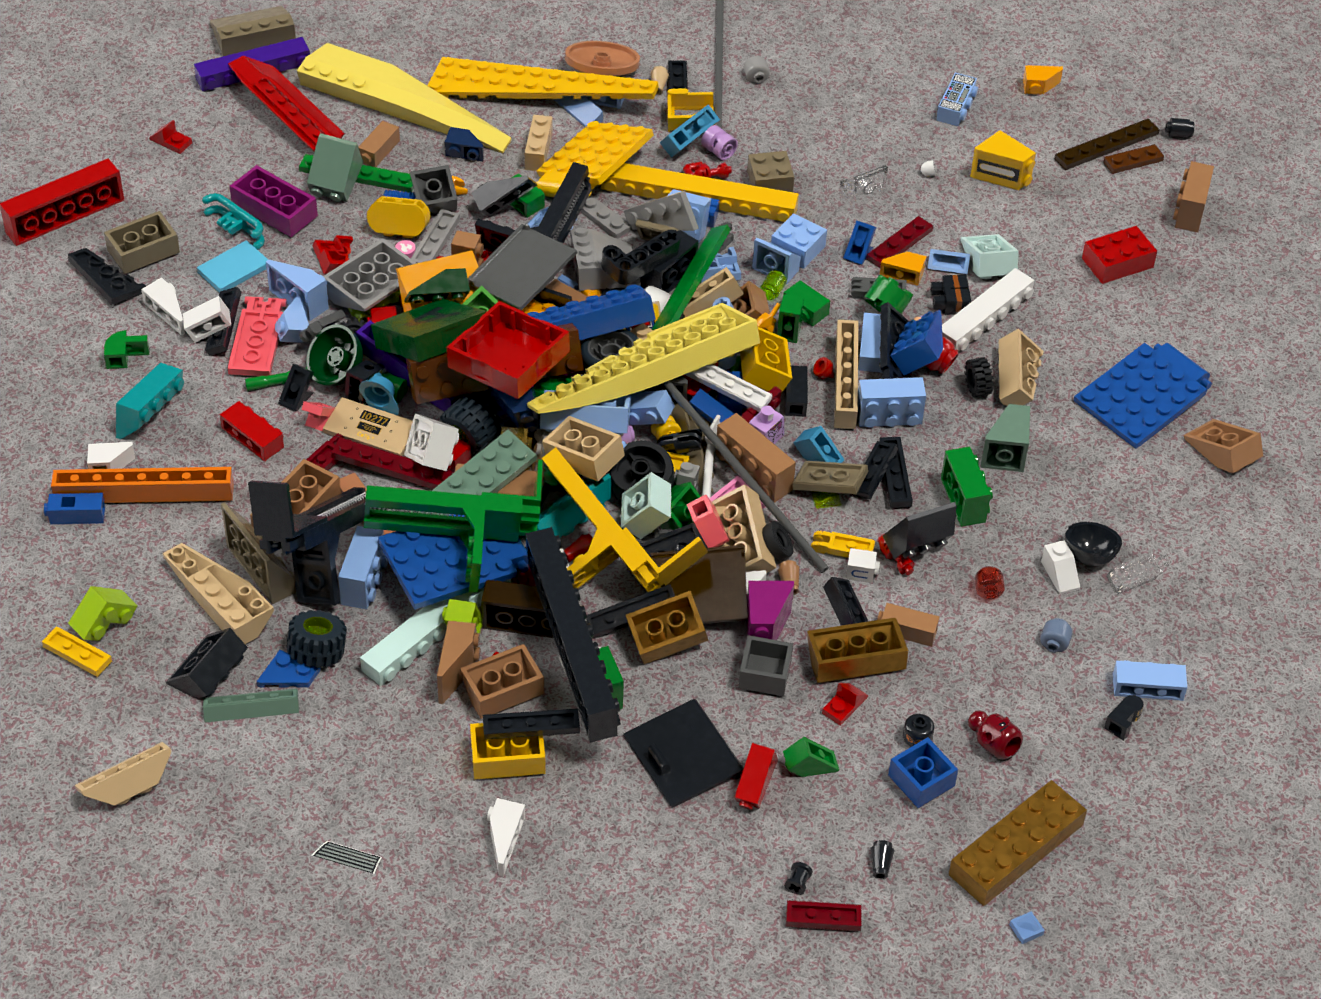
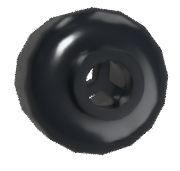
M913 714L906 719L903 738L907 745L912 747L927 737L931 741L933 740L935 726L932 719L924 714Z

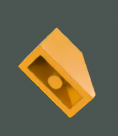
M1025 65L1023 76L1024 93L1045 94L1061 83L1063 67Z
M904 252L882 259L880 275L896 280H906V283L918 286L925 270L926 256Z

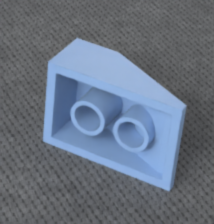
M273 260L266 261L269 291L280 299H287L288 305L296 297H300L309 321L329 309L327 281L322 275L317 274L311 269Z

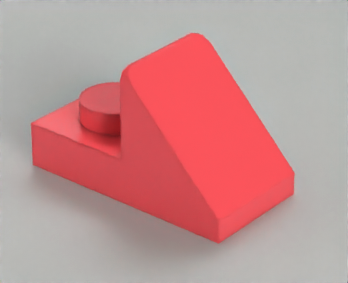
M304 401L301 410L309 412L305 425L323 431L324 425L336 407L320 402Z

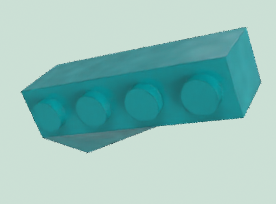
M160 362L116 403V438L122 439L138 430L156 412L160 411L161 407L170 401L178 391L182 390L184 386L182 369Z
M609 473L605 474L599 481L590 478L583 480L605 507L604 503L611 498V476ZM566 493L540 514L537 531L552 527L555 536H567L575 530L574 526L578 523L586 522L588 518L571 496Z

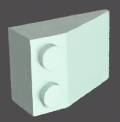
M999 234L961 237L965 253L970 254L969 263L972 271L979 278L1004 277L1013 269H1018V250Z

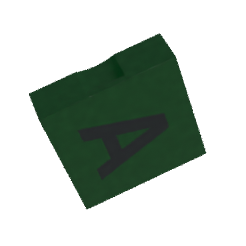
M440 299L371 324L376 349L399 354L404 358L421 362L447 352L446 347L465 330L474 326L487 311Z

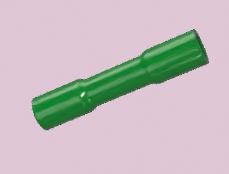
M290 371L269 376L246 378L247 391L284 384Z

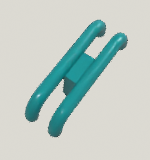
M208 194L202 198L204 204L217 201L225 206L213 205L204 210L206 216L214 213L223 215L217 220L218 226L228 231L231 235L243 229L252 238L257 239L252 244L257 250L264 245L265 238L262 234L264 228L258 219L221 194Z

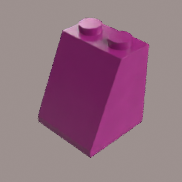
M748 581L747 636L772 640L778 639L791 614L794 581Z

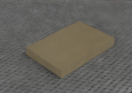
M805 461L793 482V490L857 494L868 473V465Z

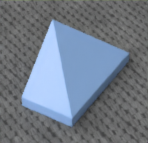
M930 249L928 269L968 274L970 254Z

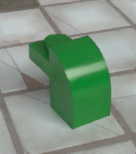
M126 330L112 334L104 344L106 369L128 368V356L150 354L148 336H127Z

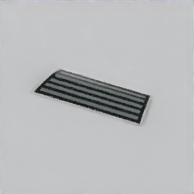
M329 841L322 844L312 854V856L373 874L382 858Z

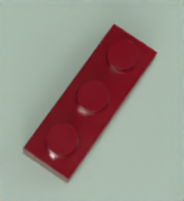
M787 900L786 927L861 931L862 905Z

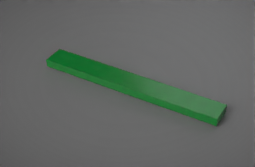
M728 224L710 229L652 330L679 320L731 230Z

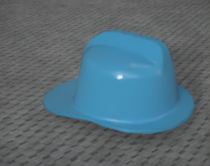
M378 372L369 380L361 382L359 391L370 407L394 415L399 414V408L394 399L395 388L389 379L383 377Z

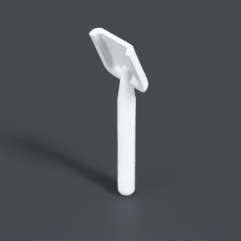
M716 415L710 426L716 435L717 425L720 424V415ZM705 436L707 448L705 452L702 496L707 495L710 498L716 447Z

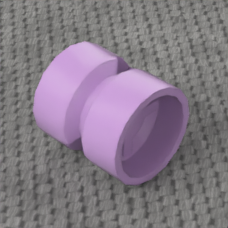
M717 125L709 127L701 139L702 146L713 152L715 156L723 161L730 158L738 147L737 140Z

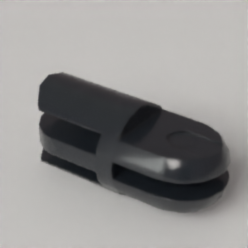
M692 429L661 436L657 444L667 452L677 454L701 450L703 433L700 429Z

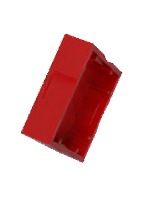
M498 301L480 317L474 326L465 330L446 347L448 367L519 399L570 352L569 331L544 320L531 317L524 311Z

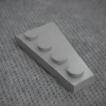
M685 190L624 210L631 229L637 230L635 225L637 220L670 226L681 231H695L699 229Z

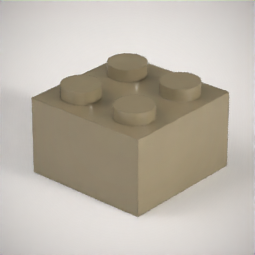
M787 151L748 154L747 173L751 185L793 192L794 174Z

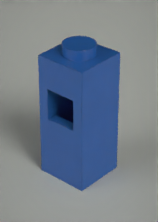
M103 493L49 494L48 503L44 504V515L48 516L50 525L104 523L106 506Z

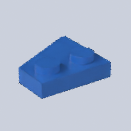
M279 650L257 680V687L265 688V685H279V688L291 686L309 688L319 674L320 667H309L304 663H297V660H293L287 652Z

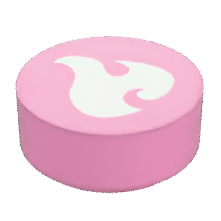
M402 240L395 246V248L409 258L416 251L415 244L409 240Z

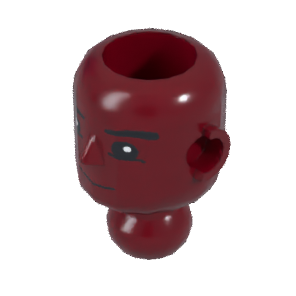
M977 710L970 715L968 726L971 730L977 732V741L980 746L994 757L1006 760L1013 757L1019 751L1023 742V734L1009 720V717H1004L998 713L988 716L986 712Z

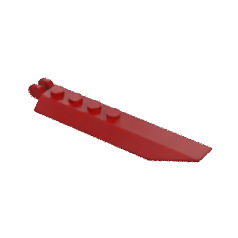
M244 55L228 63L240 81L312 151L315 152L320 133L341 139L344 136V132L274 66Z

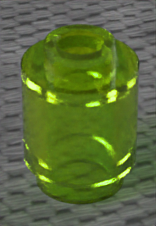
M773 270L768 273L760 289L765 291L767 300H774L779 296L787 283V279L780 271Z

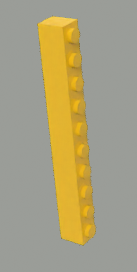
M627 163L622 164L601 184V189L653 199L666 197L673 189L685 190L687 193L718 199L719 210L781 222H785L793 213L796 214L798 208V193Z

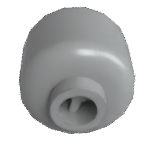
M752 56L744 63V72L749 82L761 83L769 77V67L763 57Z

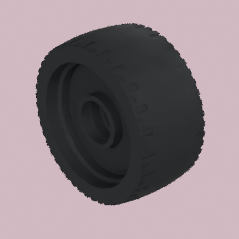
M646 440L629 442L623 448L625 456L609 470L612 493L621 503L622 493L651 472L670 483L671 489L674 484V467L671 457L663 447Z

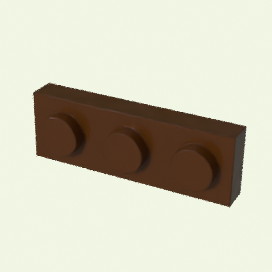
M1156 144L1106 156L1103 162L1109 171L1115 174L1162 162L1164 155Z

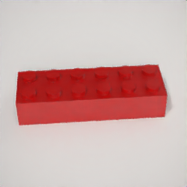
M107 158L1 202L0 210L5 233L18 246L124 201L120 171Z

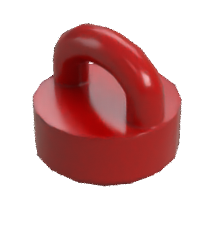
M826 357L818 359L813 368L815 376L821 379L833 378L835 375L833 362Z

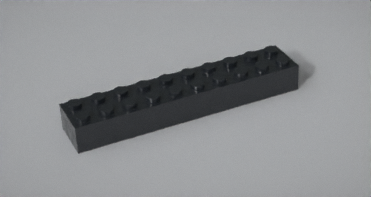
M552 527L526 533L527 562L589 742L592 743L618 736L617 726L621 725L618 714L620 712L617 697H612L613 686L611 680L606 679L604 675L607 674L606 666L603 660L599 661V646L597 642L592 641L593 630L590 623L586 624L587 614L584 605L580 606L579 601H581L578 588H573L574 577L571 570L567 571L568 561L565 552L561 553L560 551L562 549L559 535L555 536Z

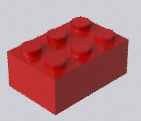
M1136 225L1085 241L1082 259L1099 281L1104 284L1154 268L1157 249Z

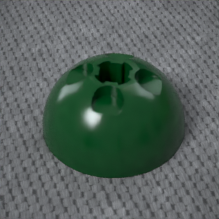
M335 324L322 329L311 342L307 353V369L314 372L312 379L325 386L345 384L346 371L363 361L362 345L356 334L343 325Z

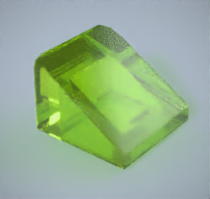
M812 491L817 509L842 505L838 493Z

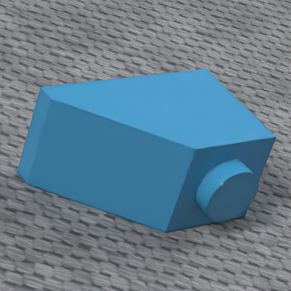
M822 426L804 430L793 442L803 458L808 461L842 463L845 460Z

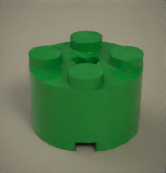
M879 275L864 298L870 306L881 312V305L889 302L902 314L910 303L913 294L906 289L902 290L899 288V283L893 278L889 277L887 279Z

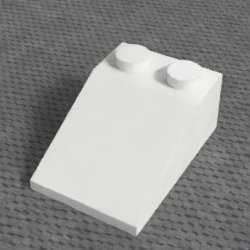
M415 414L403 455L424 466L447 471L448 466L453 461L452 451L454 445L459 440V429Z

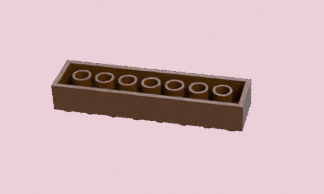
M573 323L558 325V327L569 331L570 352L541 379L584 370L579 332ZM447 352L421 362L406 358L412 397L417 404L489 390L488 385L449 368Z

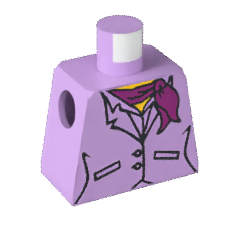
M771 406L762 407L761 411L749 422L750 425L773 444L784 436V417Z

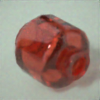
M986 566L976 573L975 585L977 594L984 599L992 600L1004 593V576L1000 569Z

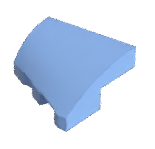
M729 247L726 254L720 255L717 253L701 283L725 267L728 268L736 280H741V271L737 263V254L734 247Z

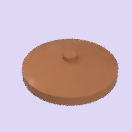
M583 41L574 43L566 48L565 62L572 68L585 73L618 76L636 71L640 65V55L632 48L618 43Z

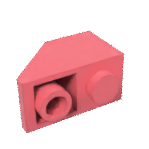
M707 495L686 504L693 522L708 548L718 547L729 541L716 507Z

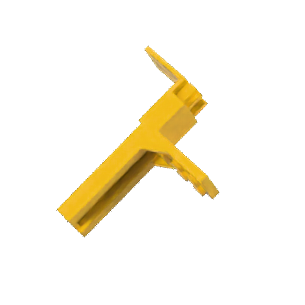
M556 447L542 457L551 473L597 529L588 552L577 556L573 560V564L567 568V571H572L574 577L573 588L579 589L620 557L640 584H642L647 592L661 588L663 584L666 586L708 552L702 540L697 537L662 566L658 567L626 527L623 530Z

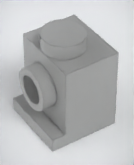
M683 462L680 470L676 469L674 486L691 482L695 489H697L700 466Z

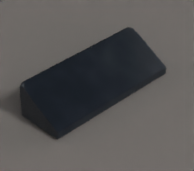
M831 577L823 588L840 625L868 622L848 579Z

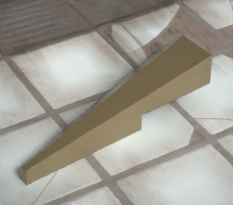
M677 403L671 413L676 423L681 427V432L699 429ZM701 416V418L710 427L712 423H710L708 420ZM704 433L702 434L701 450L687 452V456H690V463L700 466L698 485L701 493L707 448Z

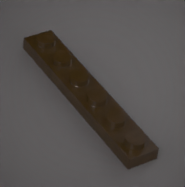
M1148 118L1056 153L1054 159L1065 170L1156 136L1159 134L1160 129Z

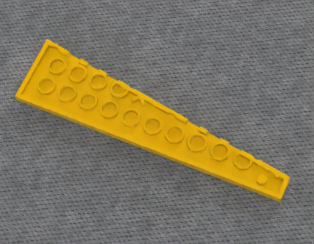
M442 57L427 85L446 98H449V95H459L460 98H467V95H478V98L495 95L496 98L562 99L563 96H573L574 99H581V96H592V99H600L603 96H610L611 99H654L659 88L658 81Z

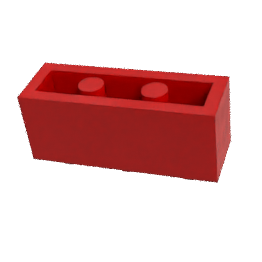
M240 401L219 414L221 428L262 460L266 461L284 448V436L281 430L274 428L264 417H260L251 407L245 406Z

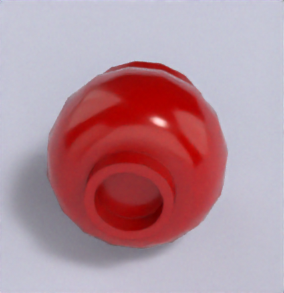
M943 337V351L939 359L925 366L933 371L938 370L939 374H944L958 357V350H955L950 340Z

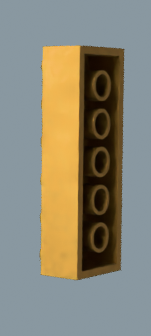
M1050 780L951 860L948 875L980 904L985 906L1081 828L1084 824L1087 809L1054 781Z

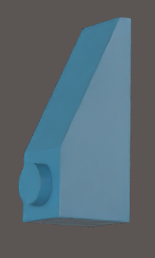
M708 104L659 143L669 156L673 157L720 119Z

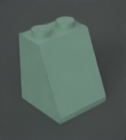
M319 134L307 180L310 193L317 197H329L336 202L348 201L363 164L356 142Z
M1008 404L985 437L980 468L1024 472L1029 447L1030 406Z

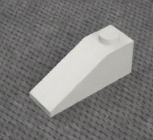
M160 278L141 289L144 304L179 334L184 335L183 318L174 286Z
M497 798L494 807L490 806L488 810L487 821H490V832L498 874L504 877L525 820V805Z

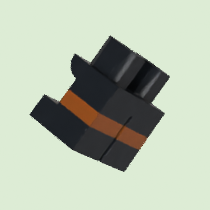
M966 274L942 275L941 282H931L930 293L933 296V310H944L945 315H949L951 312L961 311L972 302Z

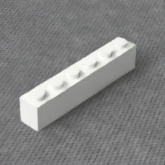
M1016 268L945 322L942 325L943 337L950 340L958 352L965 350L970 342L979 339L985 330H990L999 319L1003 320L1008 312L1012 309H1017L1023 300H1028L1033 295L1034 279Z

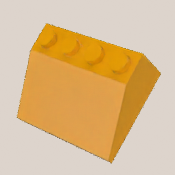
M466 251L396 268L404 312L432 303V301H427L421 304H412V302L405 303L404 299L411 290L445 269L466 268L467 278H469L479 267L473 251ZM469 285L470 292L466 298L456 303L463 304L477 289Z

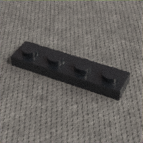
M238 286L220 291L219 297L229 309L231 326L208 336L205 351L209 356L228 350L242 293Z
M879 437V441L895 444L898 448L884 474L890 508L912 507L913 499L901 437Z
M671 584L588 614L586 620L588 624H591L593 639L629 626L626 614L674 597Z
M578 708L483 715L484 740L580 733Z

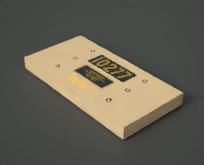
M342 397L324 425L323 433L331 436L339 433L343 435L344 439H350L357 443L403 456L413 420Z

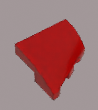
M336 235L333 241H314L312 246L324 275L349 260L350 244L353 241L352 236Z

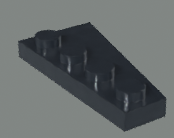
M87 248L68 254V261L111 305L141 295V289L146 287L143 283H136L134 277L129 274L125 276L120 273L119 268L116 266L107 265L105 259Z

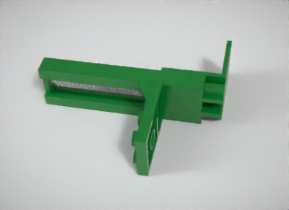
M538 460L534 496L482 492V495L367 485L364 528L459 536L468 549L465 582H470L469 592H478L483 539L518 542L519 535L525 536L526 533L534 532L538 529L543 460Z

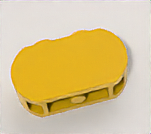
M381 196L369 207L367 221L376 233H383L384 236H394L396 234L402 235L404 238H413L419 235L429 224L430 211L422 200Z

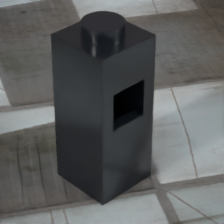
M791 365L792 379L785 387V416L806 417L808 405V366Z

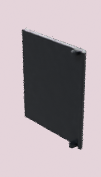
M692 699L623 733V736L671 808L733 777L739 779L744 769L696 699Z

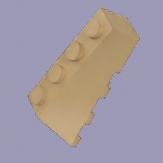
M1019 329L999 339V399L1006 406L1008 404L1025 405L1033 400L1036 389L1034 380L1038 378L1037 368L1041 366L1042 362L1039 357L1043 356L1044 352Z

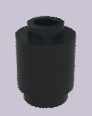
M1170 118L1169 121H1166L1165 133H1168L1169 137H1192L1195 128L1194 121Z

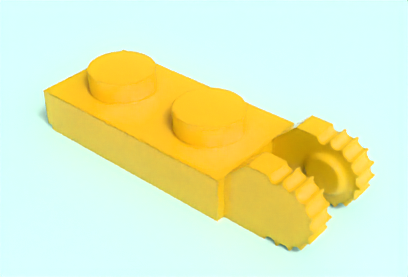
M819 530L814 532V541L811 543V547L817 553H827L849 558L850 548L874 551L875 541L872 539Z

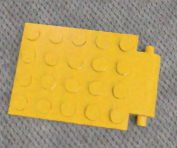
M598 121L589 122L582 131L578 132L572 140L567 142L558 152L554 153V156L544 162L537 170V174L541 178L536 182V187L541 189L545 196L555 197L572 163L576 162L588 166V177H590L589 183H591L592 190L597 185H601L654 136L653 131L643 126L631 127L627 124L614 125L613 123L605 124Z

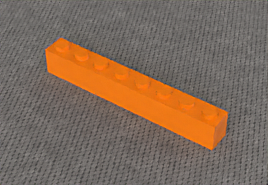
M232 467L53 470L51 489L53 494L103 493L105 503L233 501L234 481Z

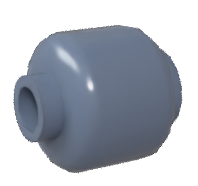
M1051 619L1043 627L1040 642L1050 652L1065 651L1073 635L1072 628L1063 619Z

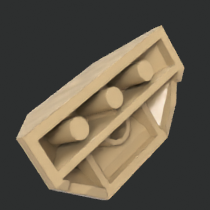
M161 742L76 784L75 787L83 796L114 806L125 804L131 797L146 793L159 783L172 751L170 747Z

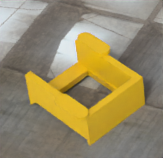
M669 89L667 91L668 132L677 129L695 115H675V110H701L709 104L714 111L713 92H688V89Z

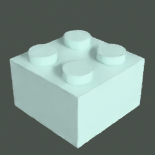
M649 473L622 493L621 528L624 529L626 527L636 537L642 539L671 518V484L654 473Z

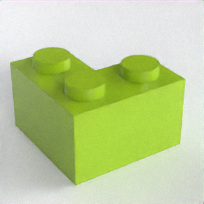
M90 586L68 624L83 640L99 641L105 635L110 623L127 624L138 605L123 590Z

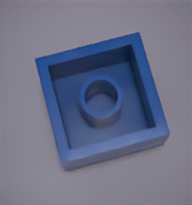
M927 737L893 757L890 761L888 776L919 808L953 788L956 784L958 769Z

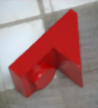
M175 120L165 124L149 137V140L179 154L192 144V138L176 131Z
M839 683L836 695L822 709V714L841 726L868 698V695L850 683Z

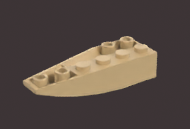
M183 543L163 553V557L190 594L221 630L231 628L244 644L249 643L260 635L274 612V607L250 582Z

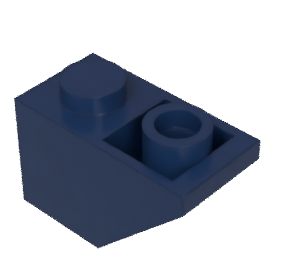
M450 127L445 139V156L483 162V144L469 129Z

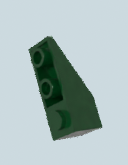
M466 268L445 269L411 290L404 299V302L421 304L427 301L435 302L440 299L452 300L453 302L463 301L470 292Z

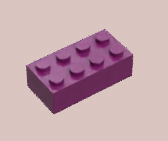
M257 165L229 186L233 203L290 237L294 236L318 216L315 197Z

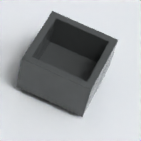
M748 635L740 668L738 688L784 696L792 661L793 643Z

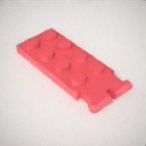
M245 296L247 308L242 309L227 368L228 374L271 375L279 341L278 333L275 331V324L283 314L281 312L282 307H287V299L268 298V301L264 302V297Z

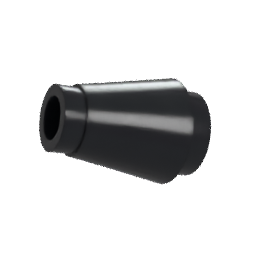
M875 841L870 848L873 876L875 878L885 879L888 877L895 852L892 848V843L889 841Z

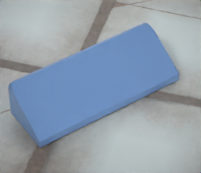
M573 96L553 99L584 127L592 121L603 122V111L586 96H581V99H574Z

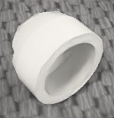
M933 160L922 164L921 172L927 177L935 176Z

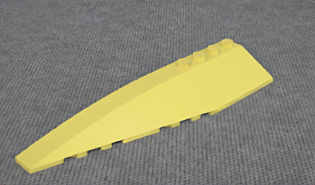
M329 43L308 55L297 70L300 85L444 134H448L450 127L469 129L483 144V147L500 153H504L512 140L510 136L393 64Z
M720 303L649 332L646 339L639 338L633 342L634 346L631 348L623 347L618 350L619 355H609L585 369L586 374L582 376L577 374L571 377L572 382L557 385L555 392L547 391L528 402L527 406L538 414L583 407L633 394L686 373L696 372L703 366L715 364L720 359L732 357L737 352L749 350L752 346L759 344L757 320L724 303Z

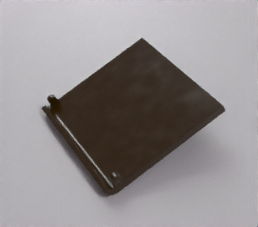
M744 545L706 548L708 552L667 584H671L675 596L691 591L703 624L748 620ZM680 550L650 553V556L656 565L660 567Z

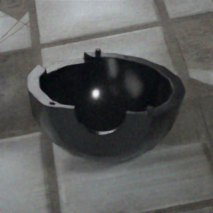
M1096 522L1073 523L1068 526V530L1065 533V542L1074 555L1075 560L1087 566H1102L1109 563L1116 557L1122 546V539L1115 530Z

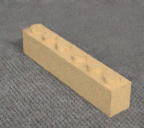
M838 320L835 350L834 428L856 429L858 413V321Z

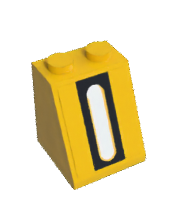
M999 130L975 147L970 177L1020 190L1022 187L1028 186L1033 179L1032 172L1035 166L1036 152Z

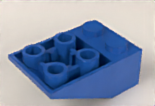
M940 310L933 313L932 311L927 312L921 319L917 321L911 320L904 325L905 328L899 335L900 338L894 345L890 355L903 375L939 359L943 351L942 315Z

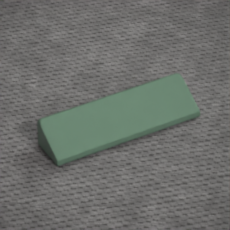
M298 689L204 698V721L206 723L299 713Z

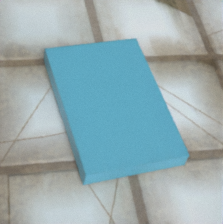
M246 240L198 266L197 272L220 293V291L233 288L266 270V261L268 259Z

